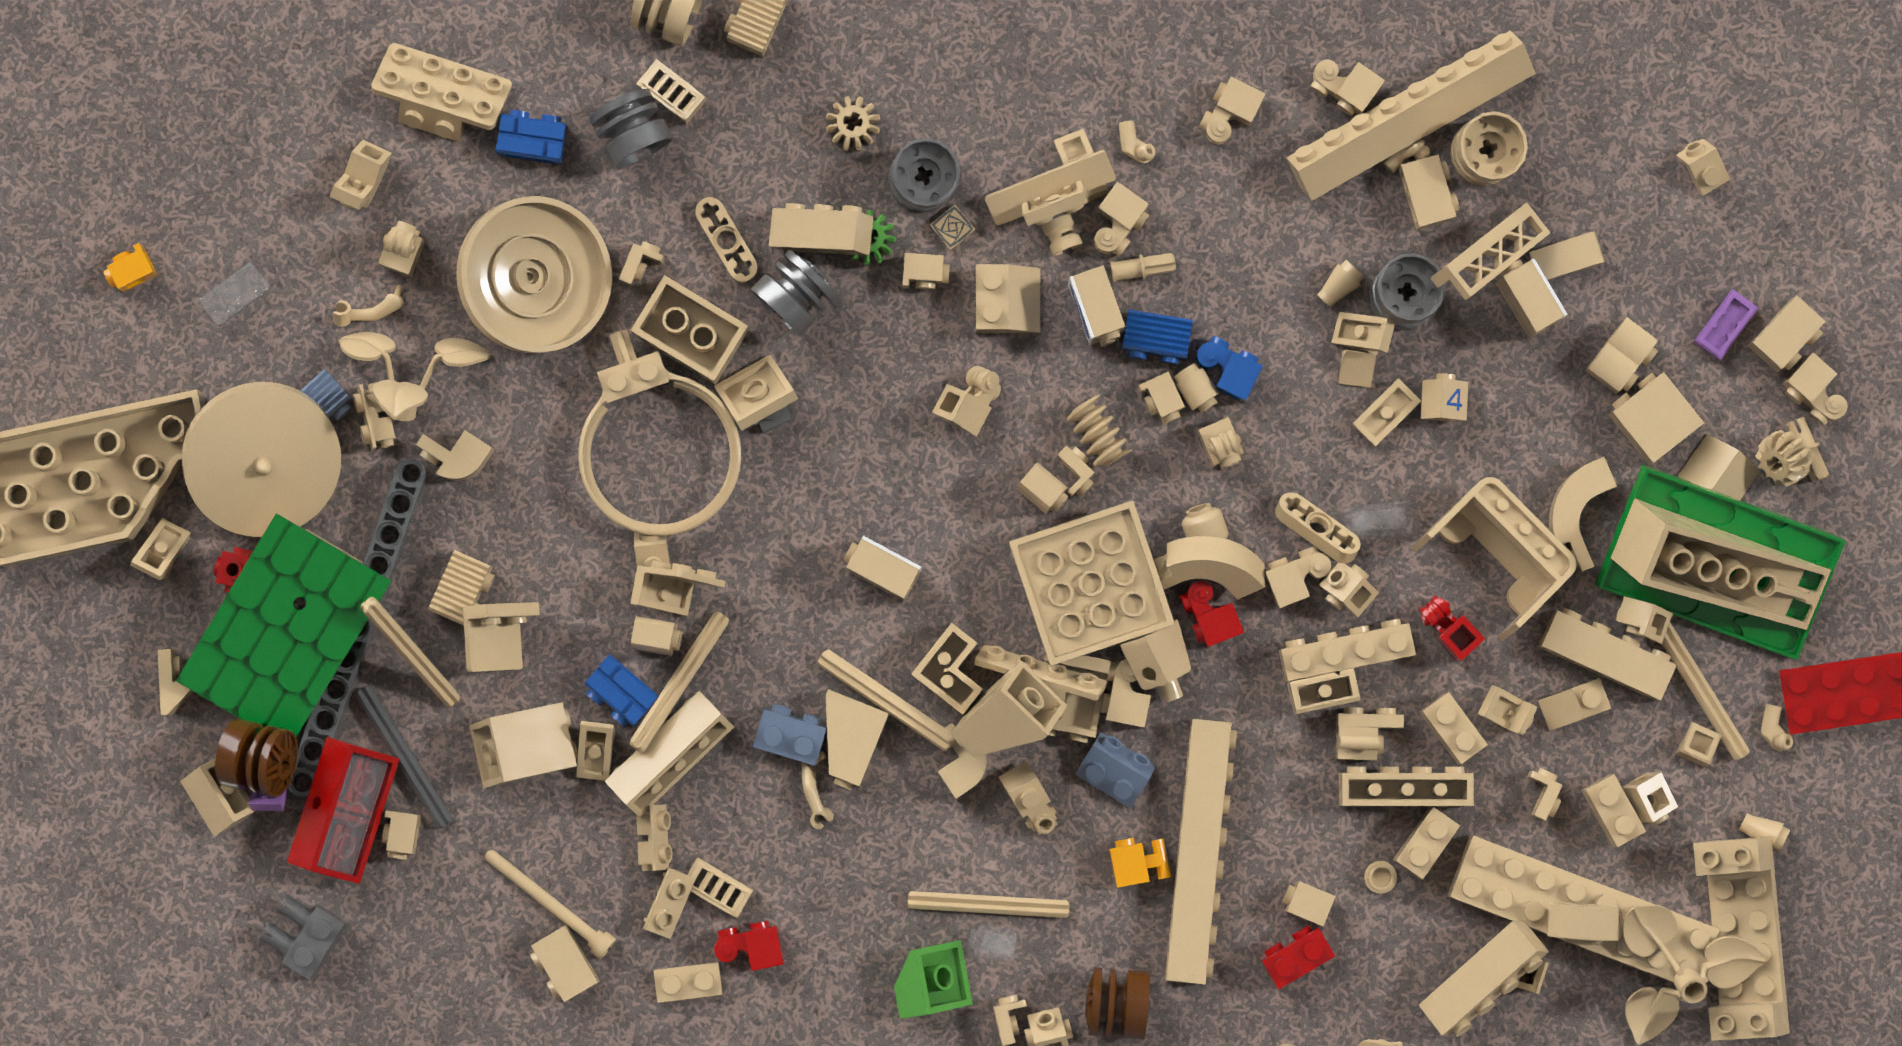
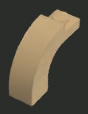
M1605 457L1592 461L1573 472L1556 492L1550 508L1549 531L1562 544L1566 543L1568 550L1575 557L1578 573L1594 567L1580 533L1579 519L1581 512L1591 498L1617 487Z
M1211 536L1181 538L1167 543V554L1154 559L1163 590L1190 579H1208L1223 585L1238 600L1265 588V563L1245 546L1228 539Z

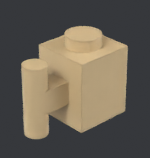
M1337 727L1335 759L1377 761V754H1383L1384 736L1378 735V728Z

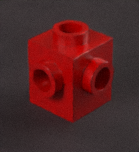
M234 547L233 553L222 551L221 557L217 558L214 565L215 583L225 585L224 592L229 593L253 551ZM236 564H237L238 567H239V572H238L237 575L234 576V572H235V568H236Z

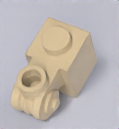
M1320 61L1313 72V83L1310 85V88L1325 98L1330 94L1339 101L1337 107L1350 116H1353L1354 113H1363L1385 81L1360 62L1357 63L1347 77L1337 76L1339 68L1334 61Z
M1230 77L1227 84L1220 83L1213 97V100L1218 103L1213 113L1206 111L1198 128L1204 130L1208 141L1212 144L1222 145L1226 143L1231 135V126L1228 121L1237 120L1250 127L1265 97V93Z
M1118 181L1098 207V212L1111 221L1112 228L1099 229L1094 238V245L1100 253H1115L1120 257L1131 242L1126 238L1133 227L1139 231L1150 215L1145 212L1149 204Z
M398 221L397 225L392 227L388 234L384 236L383 242L385 246L378 264L383 268L412 278L425 244L423 238L419 237L420 231L416 230V227Z
M1813 352L1806 356L1783 383L1787 388L1785 394L1796 404L1800 405L1803 402L1812 409L1810 416L1822 426L1844 416L1848 407L1847 401L1841 395L1827 396L1826 386L1837 373Z
M974 366L967 372L966 383L969 387L965 391L947 384L932 413L954 427L974 436L978 435L992 409L989 406L990 402L995 400L1001 392L999 376L995 372L981 366Z
M1229 417L1197 431L1212 468L1220 465L1221 470L1240 463L1239 461L1242 460L1240 456L1244 454V451L1240 445L1241 439L1235 433Z
M1316 546L1298 552L1300 559L1288 563L1287 558L1284 557L1268 564L1270 570L1265 572V579L1277 610L1310 597L1304 582L1306 574L1309 573L1311 577L1321 579L1330 572V559L1325 554L1320 553Z
M1127 659L1121 662L1111 661L1107 681L1113 682L1110 694L1104 693L1100 712L1106 713L1105 721L1145 728L1151 695L1136 693L1132 690L1130 682H1135L1137 679Z
M1027 760L999 776L1000 781L1022 818L1026 816L1027 821L1025 824L1028 829L1036 832L1039 836L1050 833L1058 825L1055 815L1057 812L1053 806L1049 807L1048 803L1051 801Z

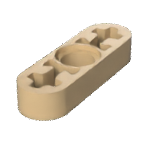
M713 197L702 199L695 209L697 220L730 276L739 283L752 281L757 275V262L723 204ZM707 204L712 208L716 206L719 208L716 212V217L720 223L724 219L728 222L727 225L718 227L712 234L709 228L715 227L709 217L703 219L701 216L704 214V206ZM729 231L735 235L736 243L732 248L722 249L718 245L717 239L722 232ZM740 247H743L745 251L738 253L744 263L750 261L752 264L748 268L750 274L747 276L734 272L738 266L733 257L729 261L725 258L727 255L736 253Z
M1290 492L1281 496L1275 508V514L1279 521L1335 561L1349 563L1355 559L1361 546L1356 534L1301 495ZM1291 506L1295 508L1292 511L1288 510ZM1310 523L1321 524L1326 532L1318 533L1314 531ZM1332 534L1333 538L1332 540H1329V537ZM1343 544H1345V545H1347L1348 547H1346L1345 549H1343L1341 546H1343Z

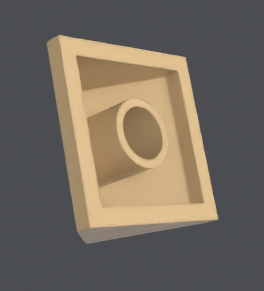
M1707 434L1677 477L1741 500L1760 471L1740 450Z

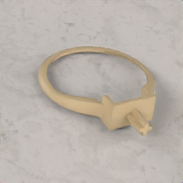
M628 330L615 332L609 335L619 365L597 372L603 389L602 396L587 417L580 437L578 461L582 481L595 505L609 519L623 528L652 536L675 535L689 531L714 516L728 500L735 487L741 465V443L736 424L726 406L713 392L696 381L668 372L665 369L659 351L637 358ZM669 381H674L673 388L687 391L699 397L720 418L729 441V469L719 493L699 513L683 521L670 524L644 523L631 519L619 512L601 493L594 479L591 467L592 441L600 421L609 410L604 406L606 403L660 386Z

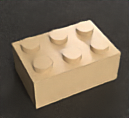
M664 275L630 331L634 336L716 385L749 332V327Z

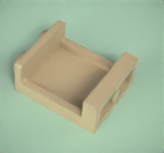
M1045 653L1044 662L1049 663L1047 655ZM1083 655L1059 664L1069 670L1079 673H1091L1097 676V678L1107 681L1111 661ZM1104 691L1098 700L1069 693L1065 714L1061 720L1058 719L1048 736L1055 737L1056 731L1069 733L1068 740L1087 743L1088 737L1095 739Z

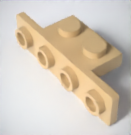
M1101 150L985 196V201L995 224L998 226L1024 216L1027 226L1032 224L1042 225L1048 223L1055 215L1060 213H1073L1080 210L1084 204L1088 203L1087 191L1114 181L1116 175L1106 151Z
M984 645L975 657L974 664L976 666L997 671L1004 675L1021 660L1066 704L1069 693L1098 700L1106 688L1107 681L1097 678V676L1091 673L1072 671L1060 664L1050 666L1049 663L1038 661L1032 656L1011 653L999 646ZM1064 710V712L1062 713V715L1060 716V718H1059L1060 720H1061L1062 717L1064 716L1065 710Z

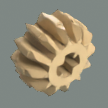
M847 96L844 98L845 108L837 102L833 104V108L838 115L833 113L827 114V120L835 124L827 126L826 131L827 133L838 132L832 139L835 145L843 138L845 139L843 150L848 151L851 142H855L856 150L861 151L862 144L860 140L863 139L868 145L873 144V139L868 132L874 135L880 133V128L871 125L880 121V115H869L874 110L872 103L862 108L863 97H858L856 105H851V99ZM853 116L858 117V123H862L861 127L856 126L854 131L848 130V124H844L845 120L851 121Z
M1779 430L1761 441L1755 457L1761 461L1758 468L1766 472L1765 479L1773 478L1776 486L1784 484L1788 487L1807 476L1813 459L1807 455L1811 448L1804 447L1802 444L1803 438L1796 439L1793 431L1784 432Z

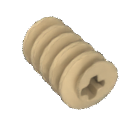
M1099 394L1073 409L1067 417V421H1079L1073 431L1075 434L1086 433L1080 440L1081 445L1092 443L1086 452L1087 455H1099L1093 462L1094 467H1106L1129 454L1132 449L1121 450V447L1127 440L1126 438H1114L1120 428H1108L1107 425L1112 421L1113 416H1101V413L1107 406L1105 404L1095 406L1094 403L1100 397Z

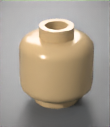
M1205 503L1186 511L1187 516L1182 520V528L1186 537L1211 536L1228 538V528L1222 511L1219 508L1211 507L1210 503Z

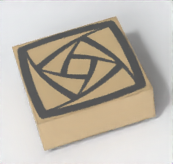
M956 205L952 206L930 224V227L950 251L975 231V228Z

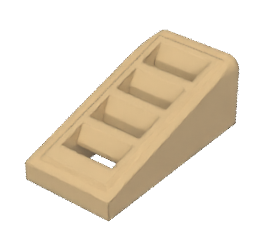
M657 59L636 83L641 89L648 88L652 97L686 125L707 100L703 94ZM660 70L664 75L653 88L650 87L648 83ZM670 78L674 82L667 89V91L663 95H661L660 93H658V91ZM680 86L683 91L671 103L668 99ZM690 94L693 98L683 110H680L678 106Z
M697 857L687 875L697 878L702 868L708 872L699 887L693 885L691 892L737 919L754 890ZM715 875L719 879L711 893L708 894L704 890L712 876ZM727 882L730 886L720 901L715 897L723 883ZM735 888L741 890V893L734 905L730 907L727 905V902Z

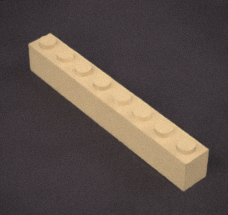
M1511 31L1499 34L1491 42L1467 52L1461 59L1439 68L1436 73L1426 79L1411 84L1408 89L1394 97L1384 99L1378 106L1366 113L1358 114L1343 126L1328 131L1315 142L1298 148L1295 153L1286 157L1301 190L1313 201L1536 74L1524 43Z
M1191 719L1165 980L1206 984V978H1212L1214 958H1208L1209 945L1216 944L1217 926L1211 925L1213 912H1219L1220 893H1215L1216 880H1222L1224 861L1218 860L1219 847H1225L1227 828L1221 827L1222 815H1228L1230 807V795H1225L1226 782H1232L1234 763L1228 762L1229 749L1235 750L1237 730H1231L1232 723Z

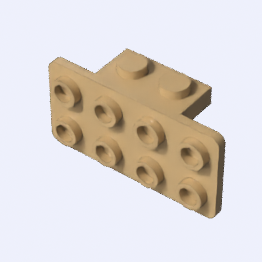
M397 43L389 45L371 84V91L373 93L400 102L399 123L458 142L462 137L465 123L487 130L493 129L512 88V82L509 79Z

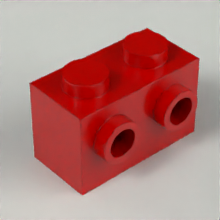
M1308 925L1292 934L1294 938L1292 942L1285 946L1278 942L1263 951L1266 957L1260 961L1276 989L1283 988L1336 957L1319 928L1315 927L1311 930Z

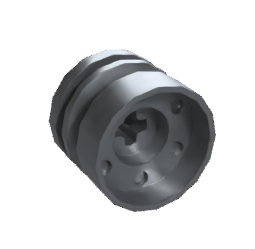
M648 88L622 94L608 101L589 117L592 127L602 126L596 132L599 139L613 136L615 138L604 147L614 169H620L638 162L639 159L635 152L646 146L652 155L674 140L664 119L648 121L658 110L656 103L647 104L653 98Z
M923 138L911 141L901 148L890 166L888 182L892 195L900 205L910 211L924 213L938 209L948 201L958 186L960 177L958 159L952 150L939 140ZM918 170H921L923 174L929 173L931 175L927 180L928 185H924L922 181L916 182L915 178L919 174Z
M788 250L784 258L792 268L789 270L782 263L777 262L775 267L782 276V279L778 282L765 274L751 288V291L771 312L775 310L783 318L781 322L800 337L814 323L807 308L811 305L821 312L826 310L825 305L817 297L821 294L829 302L833 303L838 296L832 290L827 278L811 262Z
M1416 253L1401 254L1391 259L1374 278L1369 291L1370 306L1375 316L1396 321L1394 329L1398 330L1414 329L1425 323L1442 304L1446 291L1445 283L1437 288L1430 279L1440 270L1438 265L1428 257ZM1403 287L1407 288V294L1412 295L1407 301H1403V295L1398 294Z

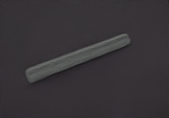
M365 686L355 693V697L392 756L400 759L398 766L437 828L442 829L452 823L453 817L370 686Z

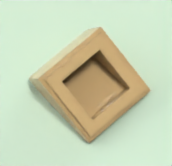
M1344 350L1342 352L1338 384L1371 388L1376 354Z
M1691 722L1675 755L1706 768L1712 761L1722 735Z

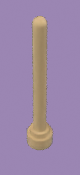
M489 850L486 852L485 859L488 863L587 940V945L591 948L590 952L600 960L607 954L608 948L612 947L617 940L607 931L605 933L600 930L596 932L496 851Z

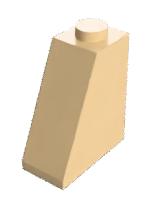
M828 689L826 693L829 775L835 777L834 784L852 790L853 785L860 787L889 713Z

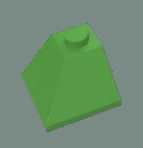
M961 940L910 951L894 985L900 1019L929 1015L973 1005Z

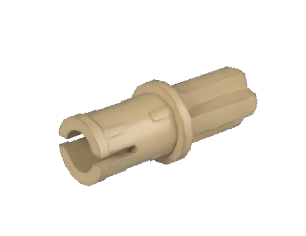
M1172 253L1143 257L1142 254H1139V258L1110 262L1113 282L1142 277V280H1146V276L1170 273L1176 270L1175 258Z
M1801 417L1796 419L1801 433L1798 432L1794 421L1789 422L1785 426L1788 428V431H1793L1796 439L1803 438L1802 444L1804 447L1811 448L1807 455L1813 459V462L1810 464L1808 475L1812 482H1817L1826 478L1829 472L1818 449L1820 443H1815L1806 418Z

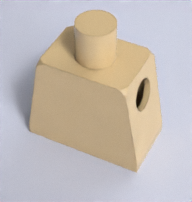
M1178 619L1174 620L1175 625L1120 644L1140 687L1144 690L1159 687L1165 702H1170L1183 696L1177 678L1188 673L1191 669Z

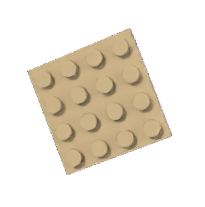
M1133 500L1009 541L1050 666L1175 625Z

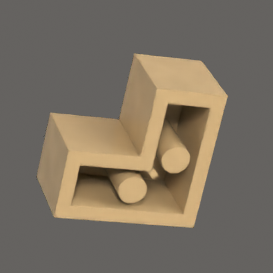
M951 623L912 672L911 676L963 716L983 690L958 670L975 648L977 642Z

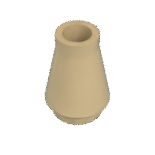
M1345 260L1341 265L1339 263L1336 265L1322 290L1317 295L1329 307H1332L1336 302L1361 286L1359 282L1364 276L1349 261Z
M1747 813L1739 831L1745 833L1750 838L1771 836L1773 851L1780 853L1790 829L1784 827L1782 822L1756 817Z

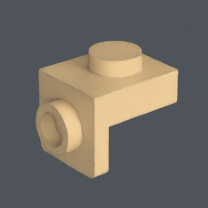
M1705 139L1689 143L1683 151L1677 154L1679 161L1687 167L1695 187L1702 196L1731 180L1717 148Z
M1066 445L1058 453L1057 458L1079 478L1066 494L1072 497L1077 493L1081 497L1094 484L1090 478L1095 472L1086 465L1089 459L1077 447L1071 450Z
M634 533V550L637 566L651 567L652 561L670 564L667 536Z
M1492 685L1478 714L1508 731L1524 735L1533 722L1537 706Z
M1539 768L1538 773L1529 771L1528 778L1544 785L1531 815L1542 821L1546 820L1548 815L1554 817L1561 803L1557 796L1563 785L1556 782L1557 775Z

